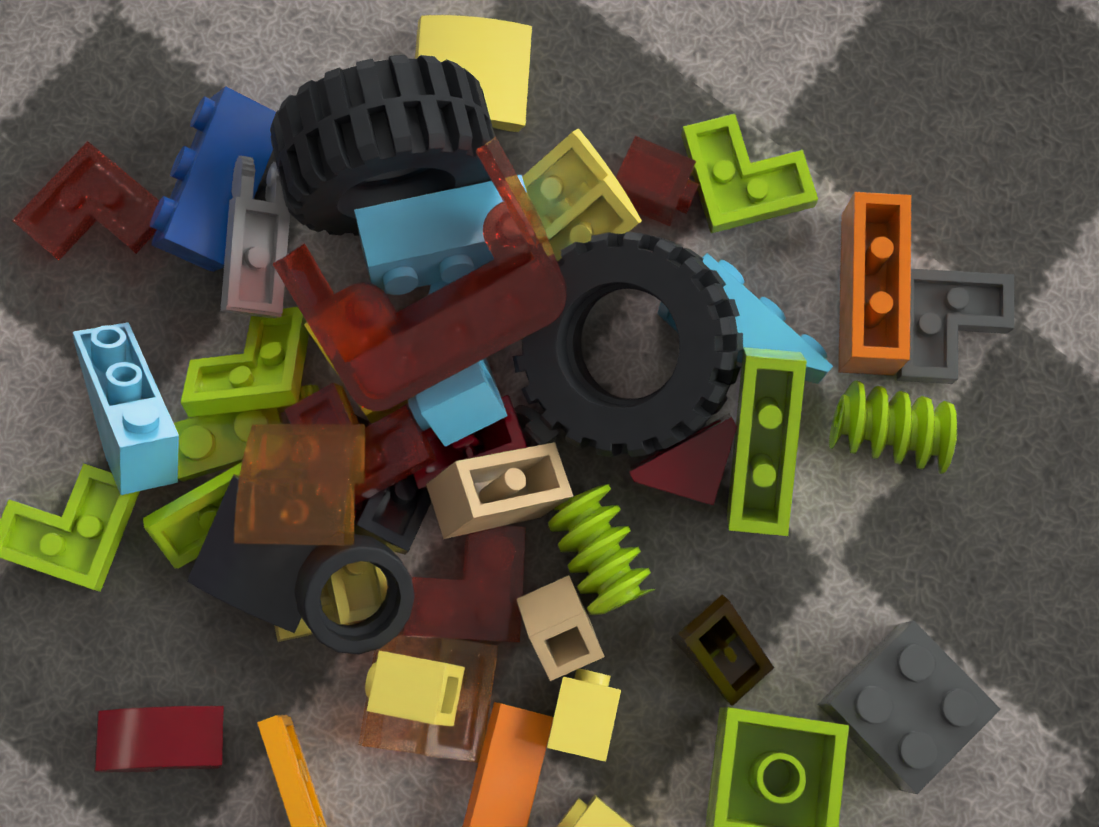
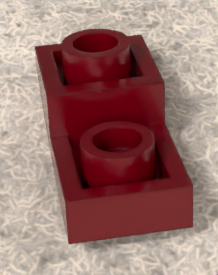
M168 706L98 711L94 772H156L158 769L220 768L222 766L224 706Z

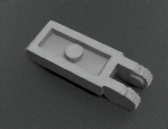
M239 156L235 162L231 190L233 198L229 200L220 312L275 319L281 317L283 312L290 213L285 204L276 162L271 164L267 173L266 201L253 199L254 160L252 157Z

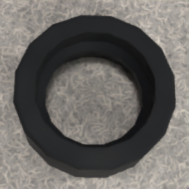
M347 534L329 539L314 549L298 571L294 590L298 612L316 639L337 653L357 655L380 649L397 637L411 616L415 598L412 577L398 556L388 546L375 538L356 534ZM359 561L370 562L381 569L386 577L388 586L385 600L377 612L366 620L352 625H339L328 619L322 610L320 597L322 588L330 576L347 564Z

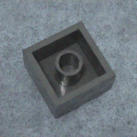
M914 620L898 624L818 703L835 723L849 725L848 736L900 791L918 794L1001 710Z

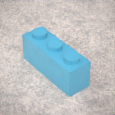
M522 175L354 210L360 243L374 297L384 294L403 295L413 291L416 287L434 284L442 280L448 283H457L470 278L472 275L498 269L512 271L525 266L527 263L538 261L539 230Z

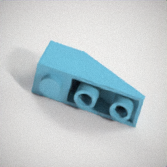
M706 253L702 257L704 258L703 263L710 270L718 272L726 283L723 288L728 298L735 299L740 314L735 319L738 333H743V347L801 352L807 360L805 381L819 384L833 367L826 360L827 353L825 349L809 335L802 334L800 337L784 322L786 320L784 313L774 302L766 297L758 299L743 285L745 282L744 278L733 265L725 260L717 262ZM660 302L657 314L677 331L671 313ZM743 350L738 351L737 362L742 363Z
M129 322L74 331L73 340L103 451L120 495L178 483L179 435Z

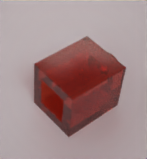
M637 136L634 137L616 176L637 213L668 226H671L677 211L685 214L688 213L699 188V183L691 180L696 164L695 160Z

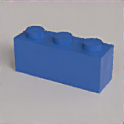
M226 86L210 99L205 96L201 99L190 124L191 127L197 129L190 148L182 147L171 169L170 176L177 179L170 198L165 196L161 198L151 218L150 227L157 229L151 243L152 246L212 272L224 268L229 200L233 198L231 190L235 162L239 156L253 158L255 165L254 199L273 151L270 127L276 111Z

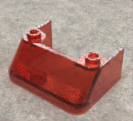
M496 137L488 140L475 150L503 200L489 211L483 224V236L494 257V260L396 312L385 292L371 283H354L334 294L305 243L273 263V266L351 397L356 403L368 410L383 411L400 404L551 324L561 315L565 307L567 286L540 216Z

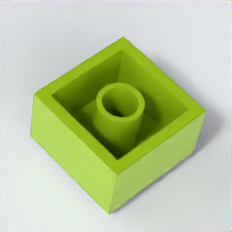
M720 707L705 827H839L849 725Z

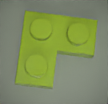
M735 114L683 126L682 140L711 234L816 206L818 196L803 150L750 163Z
M305 306L283 308L281 317L275 319L251 316L243 354L190 360L180 402L188 417L298 405L309 332L304 324L311 320Z
M83 463L62 517L10 499L8 500L0 519V558L101 592L140 491L120 495L111 472Z

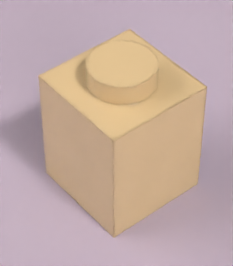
M569 575L516 599L528 637L550 681L605 657L588 614Z

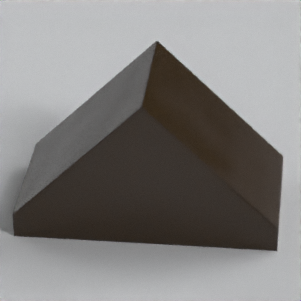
M723 594L713 600L671 638L731 706L737 703L774 669V666L731 602Z

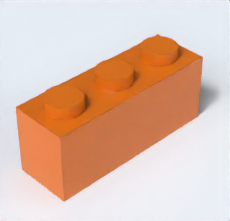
M854 192L841 215L838 373L894 376L910 360L911 195Z

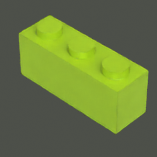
M743 347L736 417L737 430L734 437L727 507L729 531L788 536L807 360L801 352Z

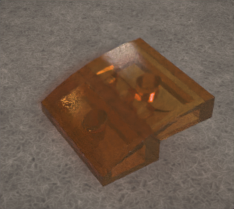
M365 424L252 425L239 477L234 543L353 545L354 484H364Z
M401 631L397 637L382 648L374 650L372 664L377 662L379 651L465 667L454 726L433 725L367 711L369 698L366 696L358 745L479 763L486 734L499 646Z

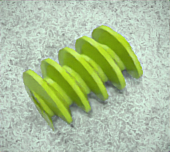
M855 380L849 385L837 404L829 435V447L833 449L840 437L847 435L850 453L856 454L863 441L868 440L871 444L872 458L878 459L885 447L890 445L893 446V457L896 464H901L908 451L911 450L915 451L916 468L923 470L933 455L937 456L939 474H943L950 466L957 440L956 410L954 405L947 401L939 403L934 410L932 400L926 396H920L911 406L909 394L904 391L896 392L888 403L887 390L878 385L871 390L866 398L864 384L861 381Z
M609 484L597 486L561 503L554 509V511L559 510V512L548 522L552 532L569 531L558 543L560 552H579L567 565L570 573L588 572L586 578L577 586L579 593H598L599 595L587 607L589 615L608 613L655 590H640L639 587L640 583L651 573L649 568L631 569L629 563L641 552L639 547L621 548L619 542L631 531L629 526L611 527L609 521L621 510L619 505L601 506L599 503L611 490Z

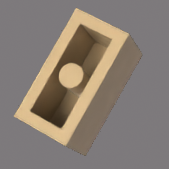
M555 442L455 461L426 484L443 539L540 518L573 497Z

